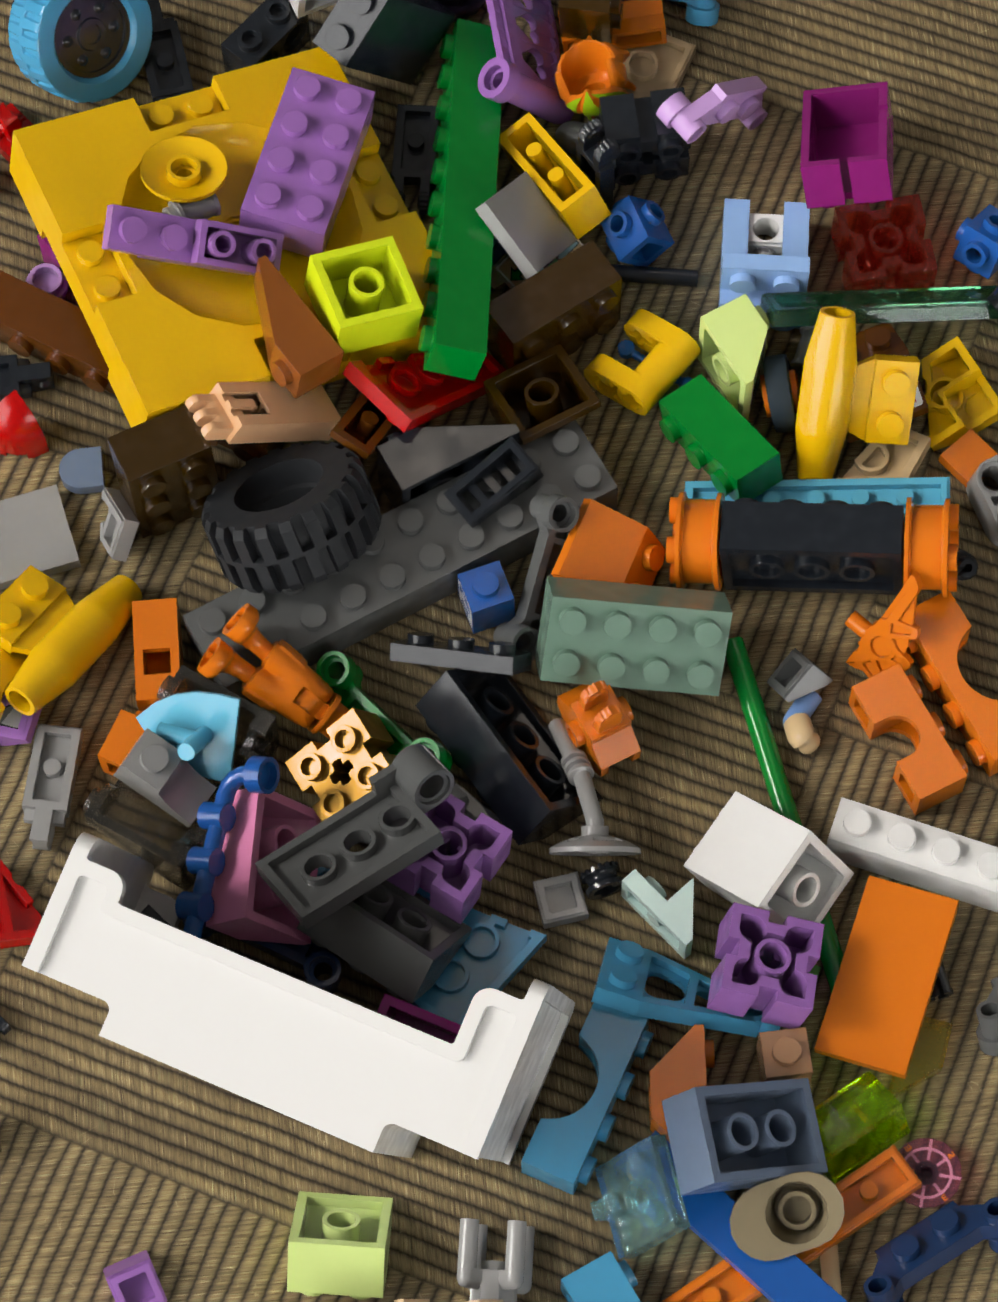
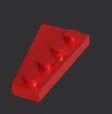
M421 352L410 354L407 360L394 361L391 356L377 358L375 363L371 365H365L362 360L349 361L342 374L386 415L387 420L391 424L397 426L405 433L485 395L483 381L506 369L487 352L475 381L423 370L424 353Z

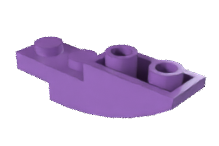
M110 204L107 205L102 249L136 255L137 258L255 275L258 259L264 255L268 257L279 271L284 234L213 220H196Z

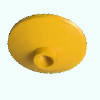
M174 136L163 139L152 145L145 152L140 163V175L146 188L157 197L177 203L197 202L212 196L223 186L228 172L227 161L222 151L213 143L194 136Z

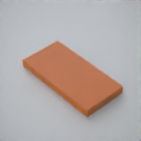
M869 875L814 1047L815 1053L906 1079L959 908V900Z

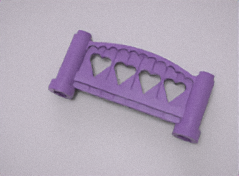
M486 0L496 57L489 60L480 71L478 77V90L480 94L496 103L508 102L556 125L570 121L574 112L567 108L565 102L560 99L555 84V73L560 60V48L551 0H523L526 7L520 0ZM523 17L529 23L531 29L530 37L533 42L516 24L515 19ZM530 52L537 61L536 70L540 78L524 61L523 53Z

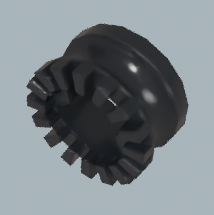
M606 861L603 866L599 863L597 864L598 869L592 866L590 867L591 869H586L585 872L581 873L580 879L582 884L589 886L585 891L588 899L598 900L606 898L621 890V883L624 877L617 875L620 870L617 861Z

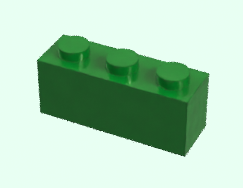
M702 374L659 400L662 420L659 421V426L664 436L671 443L677 441L685 449L690 463L698 470L703 468L710 475L717 491L724 493V496L729 495L734 501L740 498L754 499L783 480L780 453Z

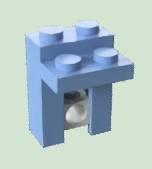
M725 198L718 307L746 294L754 307L759 305L765 311L772 329L777 331H790L794 328L800 329L805 319L807 287L810 274V257H808L810 209H807L806 203L784 201V215L750 213V200ZM759 235H769V236H771L773 239H770V240H762V239L758 238L757 236H759Z

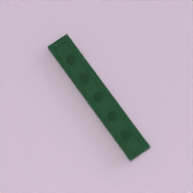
M998 285L765 293L761 296L760 306L765 311L772 327L815 326L820 309L826 306L844 307L854 311L856 314V324L998 319V311L986 300Z

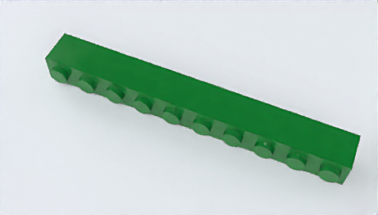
M457 18L452 34H444L440 48V58L446 59L440 69L437 88L443 90V95L439 97L435 112V120L441 121V127L438 126L433 142V151L439 153V158H436L434 161L430 179L431 184L437 185L436 191H433L428 208V216L434 217V224L431 223L428 230L426 249L432 250V256L427 259L423 282L429 283V291L425 292L422 301L424 307L422 317H427V325L422 327L418 350L425 352L423 370L475 381L487 355L494 239L493 233L475 209L496 194L501 103H496L483 97L478 90V77L481 69L489 60L496 57L491 26Z

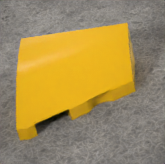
M958 336L921 359L922 378L925 381L926 390L924 396L929 408V413H927L928 437L931 438L930 446L933 451L952 445L970 429L977 433L998 421V396Z

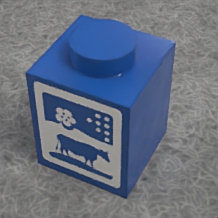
M499 560L457 574L458 597L473 634L498 626L501 623L509 622L515 617V598Z

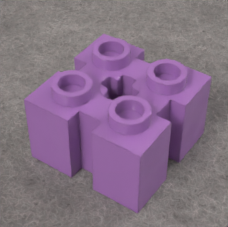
M450 794L441 804L425 813L441 831L444 844L388 878L387 881L412 896L416 894L419 888L430 893V907L461 925L481 895L483 878L491 881L510 854L513 831L482 812L474 821L464 815L466 803Z
M734 902L719 924L714 958L721 959V962L711 977L707 1009L744 1017L749 1008L762 1011L761 1022L788 1029L799 1028L812 1012L818 975L810 974L809 972L820 959L824 924L788 916L783 924L780 925L769 922L770 911Z

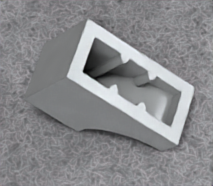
M148 728L136 741L113 775L188 828L196 819L199 806L203 802L208 801L217 788L193 769L187 761L182 760L178 756L176 747Z

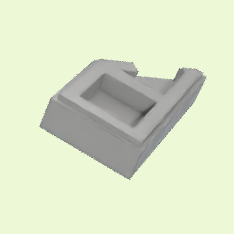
M105 487L102 490L101 499L108 506V515L106 521L100 523V541L111 559L126 562L140 522L120 490Z

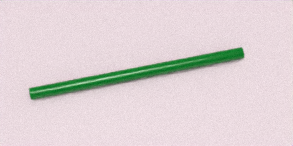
M742 637L728 639L725 657L773 810L802 826ZM828 911L821 921V924H824L820 959L832 994L844 955L830 911Z

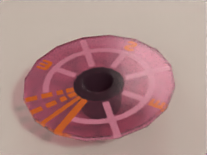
M918 1138L906 1143L899 1150L922 1182L920 1189L904 1199L907 1203L919 1208H935L948 1202L954 1196L962 1180L961 1164L956 1153L946 1143L933 1138Z

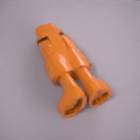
M246 603L229 619L222 630V634L252 652L261 660V665L255 667L235 652L224 640L217 637L201 658L197 671L209 679L216 677L220 673L232 675L243 682L242 694L261 708L268 711L274 710L293 723L308 728L312 734H316L319 731L330 740L331 738L326 729L350 709L340 703L342 697L334 693L329 684L307 665L308 662L301 653L283 639L274 643L266 639L257 626L260 618L258 609Z

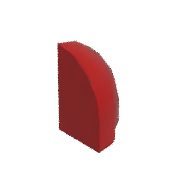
M13 390L0 401V454L7 456L8 453L27 455L28 458H35L49 452L46 438L36 418L18 392Z

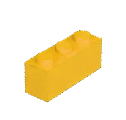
M530 112L500 134L499 144L513 167L520 175L525 171L529 174L577 240L611 215L595 185Z

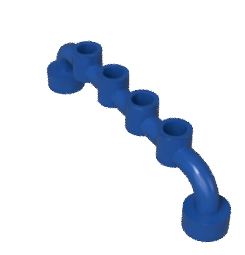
M251 756L244 766L235 768L225 776L219 785L214 802L206 801L199 806L197 822L200 828L207 830L204 847L193 846L188 851L186 857L187 870L191 874H197L193 892H181L175 902L176 915L180 919H185L184 932L201 938L204 922L211 919L214 913V900L211 893L215 877L219 876L225 867V855L222 851L226 832L234 827L236 821V811L233 806L236 792L244 785L250 793H273L280 779L279 765L273 757Z

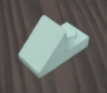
M634 869L622 880L621 896L683 959H686L691 954L693 942L694 878L667 901L665 899L667 896L665 890L653 877L647 876L644 878Z

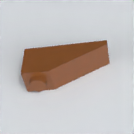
M266 255L262 256L257 262L253 284L269 367L276 383L281 387H286L292 396L297 399L338 376L344 351Z

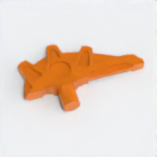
M915 571L911 574L879 620L872 624L857 611H854L844 624L861 638L858 642L859 647L853 651L846 663L863 671L868 678L897 664H900L905 672L913 666L914 659L907 652L911 639L916 640L921 634V627L915 624L917 596L923 586L919 572Z

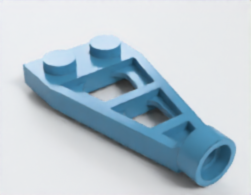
M609 937L591 1002L638 1017L688 1026L704 1024L705 1029L750 1037H757L759 1032L780 1029V1026L761 1022L762 1011L749 1008L744 1017L710 1010L706 1007L695 1006L696 995L708 1000L710 978L654 951L642 948L633 941H621ZM651 976L659 977L678 986L684 992V999L672 1001L649 995L645 991L647 978Z

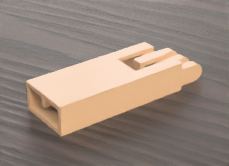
M276 381L217 382L209 394H195L185 401L189 412L194 413L193 419L197 426L202 427L201 433L204 439L226 440L228 444L330 440L332 438L329 436L331 430L341 419L322 385L295 399L286 387L279 386Z

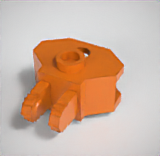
M604 680L593 682L591 685L581 684L557 696V705L565 721V728L570 740L575 747L586 753L593 770L600 777L609 773L610 766L626 758H629L631 761L640 758L641 749L631 726L634 720L632 709L623 696L617 698L610 684L606 685Z

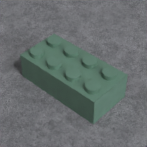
M547 576L535 654V663L540 681L591 685L593 682L604 680L606 685L610 684L611 687L719 696L733 615L725 592Z

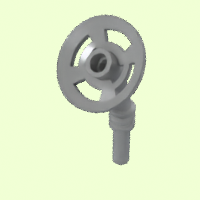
M562 718L553 719L549 723L548 728L561 753V766L568 781L576 787L586 826H581V836L567 839L550 847L549 854L563 856H627L641 854V848L637 845L609 835V826H604L603 814L592 781L594 770L587 755L583 750L575 747L570 740L565 728V721Z

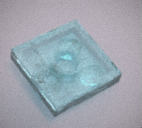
M650 1135L613 1157L610 1161L595 1168L602 1198L590 1203L595 1221H609L619 1260L635 1258L691 1227L683 1198L680 1195L678 1180L665 1135Z

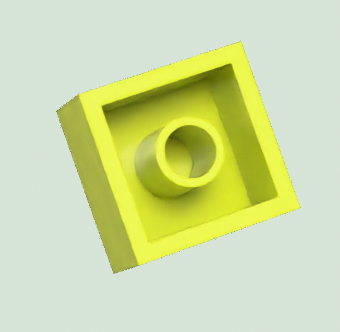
M393 236L310 255L304 286L320 323L342 348L344 354L417 336L424 307Z

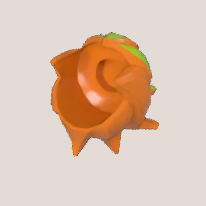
M588 35L586 40L572 45L568 51L563 53L557 65L555 84L559 97L565 102L566 107L572 112L583 113L591 121L595 116L599 115V97L629 94L624 88L635 91L637 87L627 78L626 66L623 64L630 56L628 50L620 49L609 42L593 40Z

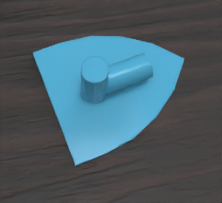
M206 691L176 693L156 701L136 716L144 731L148 728L176 747L178 756L182 760L187 761L201 776L221 782L233 770L241 698Z

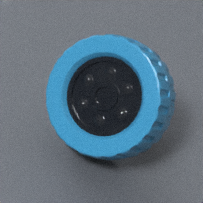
M13 0L8 24L9 44L12 55L23 75L48 93L77 103L100 102L125 89L137 76L145 63L151 46L153 30L151 11L147 0Z

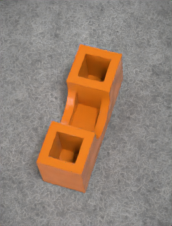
M897 664L852 686L848 704L870 740L885 733L896 732L905 735L913 743L915 752L897 761L893 779L913 813L917 815L963 792L968 766L960 751L957 749L952 750L945 740L946 732L939 716L934 711L929 713L922 702L923 693L916 678L911 674L907 676L901 665Z

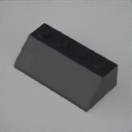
M463 669L447 670L415 705L425 718L428 728L437 734L451 753L453 762L465 772L474 784L479 797L490 806L502 822V825L513 831L512 838L518 845L546 839L583 814L576 787L569 783L561 766L562 756L548 725L510 675ZM595 789L598 801L600 802L603 798Z

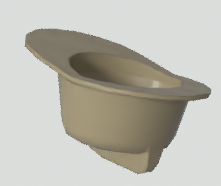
M811 1171L787 1174L758 1184L742 1193L733 1205L729 1219L731 1235L738 1248L751 1258L762 1261L784 1259L819 1247L832 1240L842 1226L845 1215L844 1201L837 1186L824 1175Z

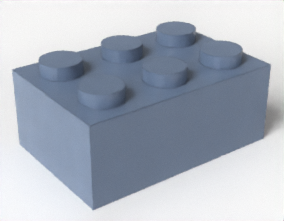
M808 1078L694 1087L662 1100L681 1196L750 1189L758 1184L794 1172L811 1171L818 1174L828 1172Z

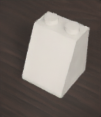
M737 791L734 792L725 807L720 811L716 820L683 865L707 888L733 904L735 902L770 911L769 922L780 925L783 924L788 916L821 923L854 875V872L811 830Z

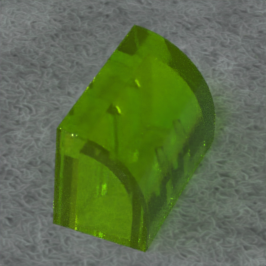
M867 1071L815 1106L828 1172L824 1174L834 1184L910 1133L902 1104L870 1071Z

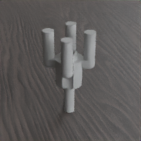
M461 1218L457 1282L461 1287L467 1288L470 1291L469 1301L499 1299L503 1300V1302H517V1294H526L532 1287L535 1227L527 1226L526 1221L508 1220L505 1261L486 1260L488 1225L479 1224L478 1219Z

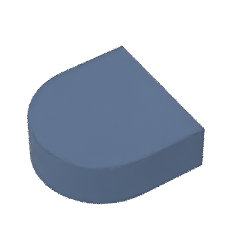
M101 446L74 449L61 459L59 474L67 490L75 494L102 492L105 488Z

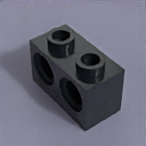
M265 0L221 43L225 72L298 53L311 40L308 15L297 18L289 0Z

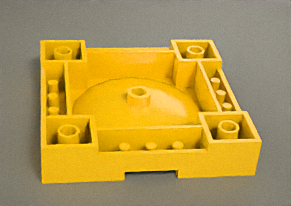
M320 47L215 75L212 78L210 87L138 106L135 99L130 98L13 131L9 171L41 239L47 237L109 368L108 380L131 428L185 405V401L192 395L209 394L217 382H270L275 380L270 371L253 284L255 275L184 266L102 249L107 205L116 204L162 213V209L168 207L169 201L157 197L146 188L140 175L141 159L152 145L163 139L174 136H194L205 139L217 146L224 154L228 166L226 181L215 193L221 206V214L207 220L239 225L242 203L292 68H299L349 84L338 61ZM370 124L325 252L393 236L422 302L425 292L429 291V283L423 282L427 259L432 256V250L426 249L428 233L417 212L409 213L378 154L381 143ZM282 249L279 272L318 319L304 286L310 257ZM421 317L416 337L343 354L338 376L322 385L346 378L342 373L349 361L362 360L365 365H371L380 357L391 356L396 361L407 360L410 354L423 352L418 350L422 327L427 325V317Z

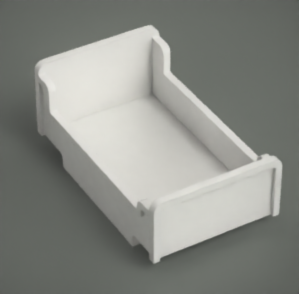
M86 832L80 834L66 861L22 966L104 1000L109 1006V1012L99 1036L373 1153L412 1158L420 1137L424 1136L477 1160L483 1158L503 1162L507 1165L511 1164L575 1007V1002L552 985L538 979L533 980L524 999H518L493 988L482 989L473 997L455 1042L452 1044L179 930L178 925L181 919L178 918L175 912L176 900L149 888L154 872L153 864ZM149 904L170 925L143 915L140 912Z

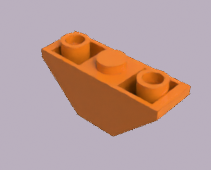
M704 1024L694 1025L649 1071L650 1130L653 1133L657 1131L669 1143L662 1100L694 1087L713 1086L707 1085L706 1068H714L715 1065L714 1040H705Z

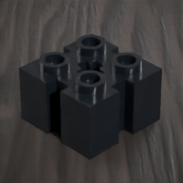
M684 87L650 91V97L634 99L633 93L599 97V119L605 127V135L598 144L608 138H613L620 145V155L615 160V184L623 186L632 185L640 180V175L654 174L655 179L659 178L661 180H673L679 176L689 174L690 156L688 149L691 148V143L687 144L674 128L668 129L656 116L658 108L671 95L677 92H682L685 95Z

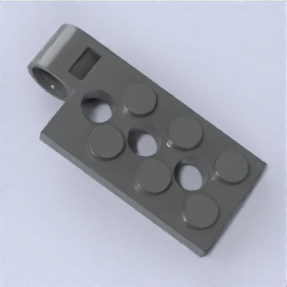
M414 744L403 749L394 758L392 764L368 778L372 791L255 863L260 877L306 930L444 844L441 831L425 813L441 804L450 795L454 787V776L425 745ZM396 819H409L408 822L400 827L388 826ZM357 843L369 844L362 851H349ZM319 867L330 869L322 876H310L311 872Z

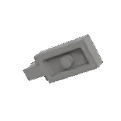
M46 724L37 725L22 801L24 823L32 824L29 840L33 843L32 849L51 851L55 826L65 827L67 817L69 818L84 738L82 728Z

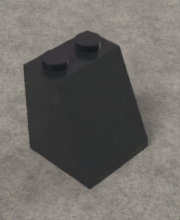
M338 0L312 42L345 67L411 85L417 79L457 15L437 0Z

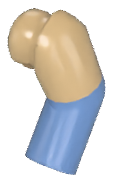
M815 691L796 699L783 718V727L789 744L793 748H798L803 754L813 753L819 747L821 740L820 736L814 732L810 719L822 701L820 695Z

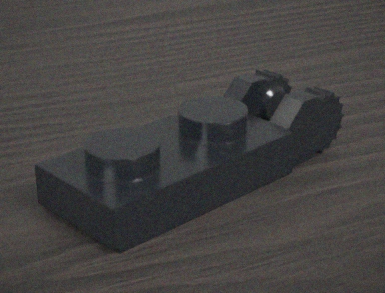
M398 104L392 181L404 204L406 203L405 185L420 186L417 208L419 209V215H428L431 186H434L430 182L434 161L437 158V152L433 151V142L440 122L435 120L437 106Z
M596 118L591 121L589 120L579 130L578 142H576V165L595 185L610 211L613 207V191L615 190V160L620 155V145L613 138H608L598 145V142L605 135V127Z

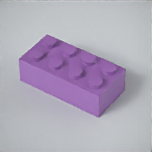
M293 67L242 203L239 226L284 234L282 249L310 257V255L325 252L372 120L375 91Z

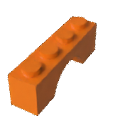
M948 592V597H943L942 593L917 605L915 624L921 627V634L916 640L911 639L907 652L910 655L913 654L921 666L919 669L920 676L930 692L936 690L944 703L942 705L943 713L953 729L959 728L967 741L965 747L970 759L976 766L982 765L990 777L998 773V700L981 695L971 688L963 678L958 666L957 655L966 645L972 625L952 593Z

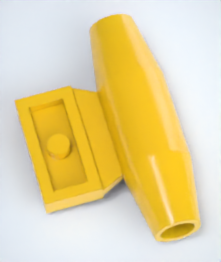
M826 306L820 309L804 358L795 423L797 477L799 479H832L848 432L862 439L865 443L908 445L921 362L917 356L874 354L872 357L857 362L856 314L854 311L844 307Z
M30 565L0 595V648L9 654L15 652L28 655L5 690V696L10 705L21 714L30 716L72 687L116 641L132 616V601L142 600V592L138 585L127 576L116 575L74 605L66 591V587Z

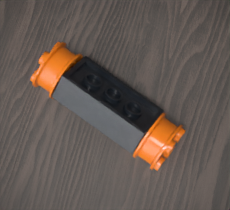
M680 492L678 497H670L669 522L673 524L672 536H667L666 563H670V584H676L677 588H684L685 583L713 584L715 591H721L724 581L725 590L898 595L911 574L917 571L920 573L923 582L921 590H941L943 597H948V592H957V552H959L960 531L959 504H951V498H946L944 505L914 504L912 497H907L904 524V506L893 505L885 501L873 502L870 505L848 504L840 500H831L825 503H803L796 499H785L780 502H758L752 498L725 501L724 493L718 492L716 499H692L687 497L686 492Z

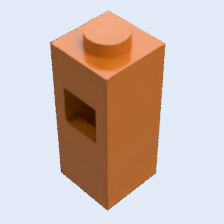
M177 598L132 601L136 702L139 711L142 712L156 701L184 692L181 615Z

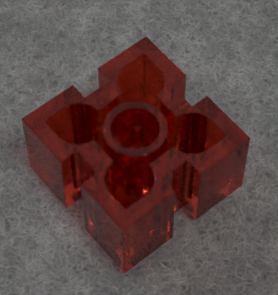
M919 194L886 200L884 209L874 211L870 210L869 202L835 207L831 235L838 262L844 261L842 281L849 307L881 302L884 291L897 289L899 298L933 293L938 267L931 239H923L926 219Z

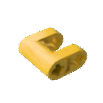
M638 309L624 325V331L633 343L649 354L634 370L605 354H598L583 372L590 385L601 394L634 413L645 416L701 354V350L697 342L682 329L650 311Z

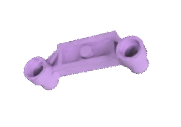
M758 76L716 83L710 91L693 103L682 92H677L662 103L656 112V116L668 129L674 128L687 144L697 140L705 132L706 125L724 124L729 120L739 119L750 131L758 127L768 115L762 108L763 93L768 87Z

